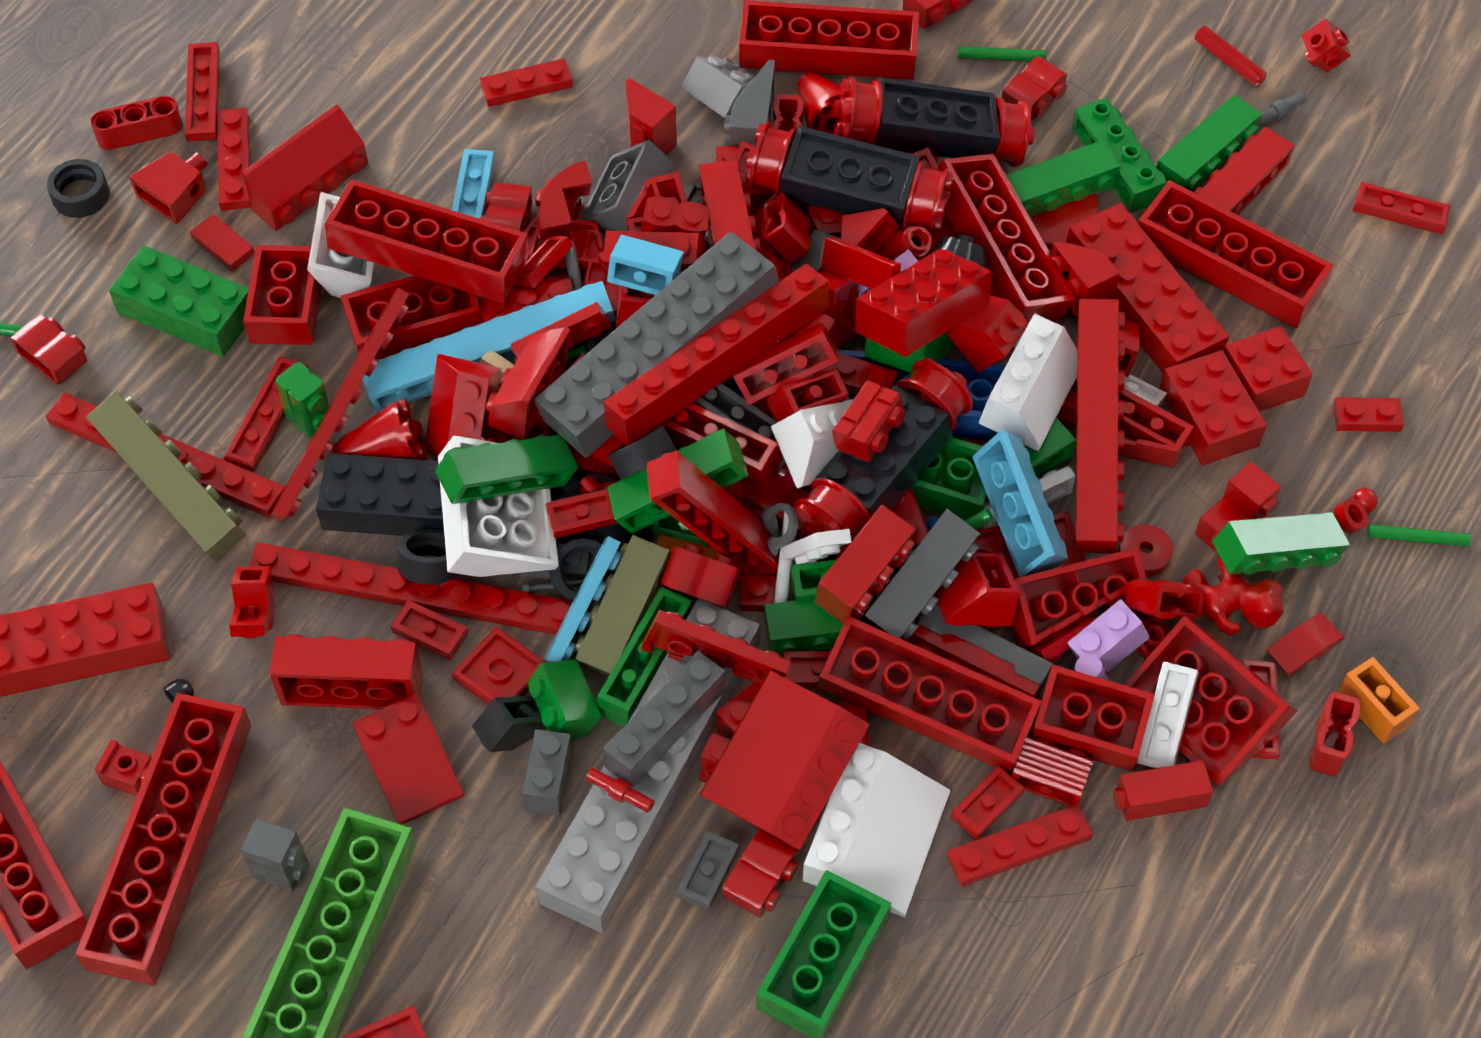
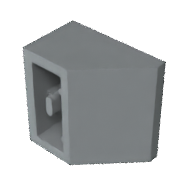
M710 55L709 58L697 56L681 88L725 118L726 115L731 116L733 102L753 80L755 75L748 72L746 74L738 70L739 65L736 62L725 57L721 60L713 55Z

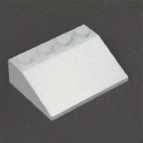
M453 435L439 454L438 464L442 461L444 454L452 448L462 447L464 449L477 447L483 443H498ZM440 482L448 572L482 577L553 570L559 566L556 538H553L545 510V503L551 502L550 488L451 504Z
M859 743L830 796L804 862L803 881L817 886L825 871L828 870L891 902L890 912L905 917L947 803L950 789L892 755Z

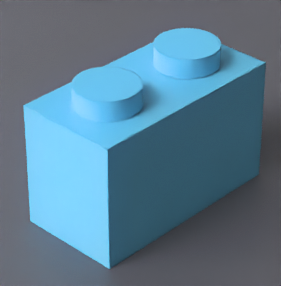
M621 234L610 255L607 282L656 295L680 275L684 251Z

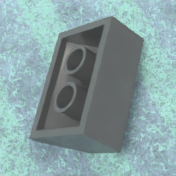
M650 140L610 156L580 220L596 221L599 231L606 234V231H628L626 218L648 178L669 174L673 162Z

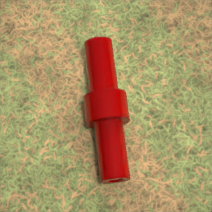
M593 767L586 775L585 780L609 792L608 796L620 803L626 801L646 813H649L654 806L655 800L634 790L631 783L620 777L614 779Z

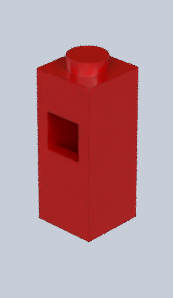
M1203 760L1121 774L1117 787L1113 789L1115 806L1118 810L1122 809L1125 821L1207 807L1213 794Z

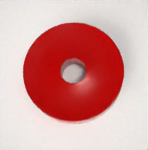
M1148 524L1129 528L1124 533L1123 542H1120L1118 552L1134 548L1139 549L1146 577L1156 576L1164 572L1169 566L1173 555V544L1170 537L1160 528ZM1146 548L1150 550V553H1144L1141 549Z

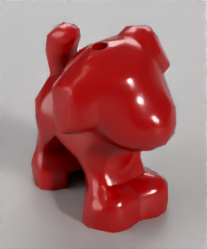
M1221 557L1217 562V566L1221 569V574L1217 575L1220 581L1217 586L1207 585V579L1199 569L1192 570L1182 580V584L1199 587L1205 591L1203 613L1210 622H1214L1218 629L1227 636L1235 635L1240 630L1238 624L1228 620L1229 616L1235 611L1241 610L1247 623L1258 630H1265L1274 626L1284 613L1282 602L1284 589L1278 581L1265 579L1251 585L1244 578V573L1229 574Z

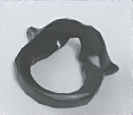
M786 503L776 504L770 509L765 507L763 510V524L772 534L767 540V544L774 556L777 555L780 548L794 540L798 529L797 513L791 505ZM780 511L786 512L789 518L788 529L782 537L778 536V522L776 514Z

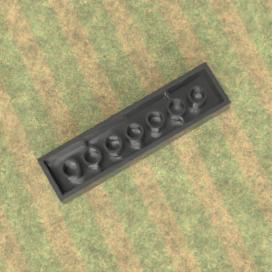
M730 231L534 398L544 422L587 458L614 435L607 429L603 401L780 282L775 265Z

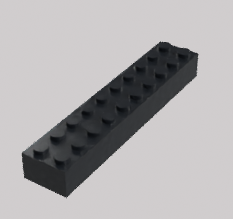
M327 453L316 506L321 529L404 536L409 532L421 529L444 531L440 480L435 472L439 465L438 461ZM575 471L565 486L550 488L551 502L582 495L579 489L583 486L580 482L587 476H594L599 484L618 482L621 479L617 474ZM617 523L556 538V543L566 544L574 539L587 538L602 544L604 539L609 536L621 542L617 549L620 552L624 543L629 544L632 535L652 543V524L631 534Z

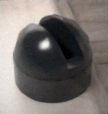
M185 679L173 680L163 687L164 694L172 704L177 693L190 696L194 694L191 683Z

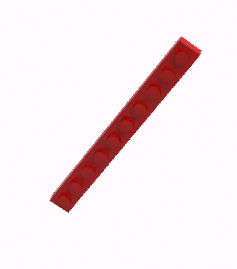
M260 542L256 543L248 567L271 566L273 582L404 606L410 600L437 613L554 635L557 634L573 602L458 579H452L442 584H418L405 579L399 573L398 568Z

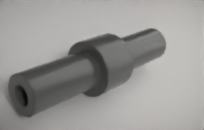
M1300 91L1285 100L1279 99L1270 104L1269 109L1261 112L1262 117L1259 127L1273 119L1279 120L1287 116L1290 110L1307 101L1305 93Z

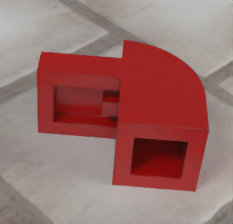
M271 566L236 567L231 582L234 611L229 623L230 636L246 639L265 636L267 630H272L274 620V590Z

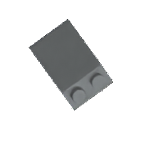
M768 60L733 102L731 116L726 115L724 134H730L725 137V146H740L741 141L757 146L758 142H755V135L759 123L771 122L774 104L775 60Z

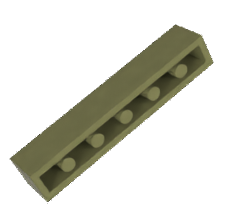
M115 390L91 411L86 418L201 548L215 561H218L247 535L239 526L243 520L231 507L226 510L223 509L219 504L223 498L210 484L204 487L198 481L202 474L190 462L184 465L180 461L179 457L183 453L170 439L165 443L159 437L163 431L150 417L144 420L139 415L143 410L141 406L130 395L124 399Z

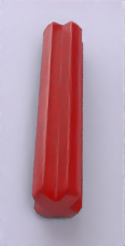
M1202 26L1196 31L1194 38L1198 43L1254 86H1259L1265 81L1266 71L1210 28Z

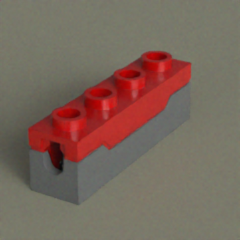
M936 604L927 616L925 614L921 616L917 623L918 628L910 637V643L1036 699H1038L1047 684L1052 663L977 625L954 626L945 624L940 609Z

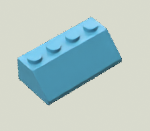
M1007 430L1000 431L972 457L1019 578L1055 569L1068 560V556L1066 554V545L1060 538L1055 526L1054 515L1051 509L1048 508L1043 496L1041 482L1034 473L1030 463L1029 452L1024 447L1020 436Z

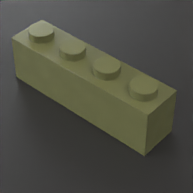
M632 535L629 544H623L620 550L622 555L618 561L620 562L615 574L611 573L605 582V596L600 605L596 604L589 618V622L592 624L586 636L582 635L579 638L575 648V654H577L575 659L581 666L607 677L611 674L659 589L662 587L660 583L671 556L669 549Z

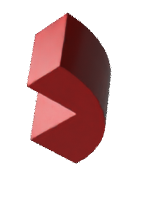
M586 160L563 169L551 180L545 189L537 218L539 241L548 239L550 236L569 235L572 222L565 200L589 195L592 180Z

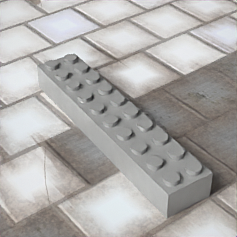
M698 598L686 621L697 625L710 626L717 633L729 638L743 639L752 647L758 648L760 644V624ZM668 651L631 719L692 657L684 656L683 661L668 658ZM725 667L723 669L725 670V691L633 787L634 790L655 800L654 806L649 813L626 801L620 803L608 796L609 792L593 784L535 887L538 904L603 934L716 725V711L728 703L741 677L734 676L732 668ZM605 765L603 766L601 770L602 773L614 779L618 778L607 768H605Z

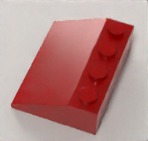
M1186 616L1181 618L1124 684L1155 694L1163 661L1199 671L1179 751L1191 762L1203 760L1208 777L1218 786L1224 784L1267 745L1298 711L1198 623Z
M769 671L703 787L700 796L758 830L760 829L796 850H800L870 724L829 700L773 671Z

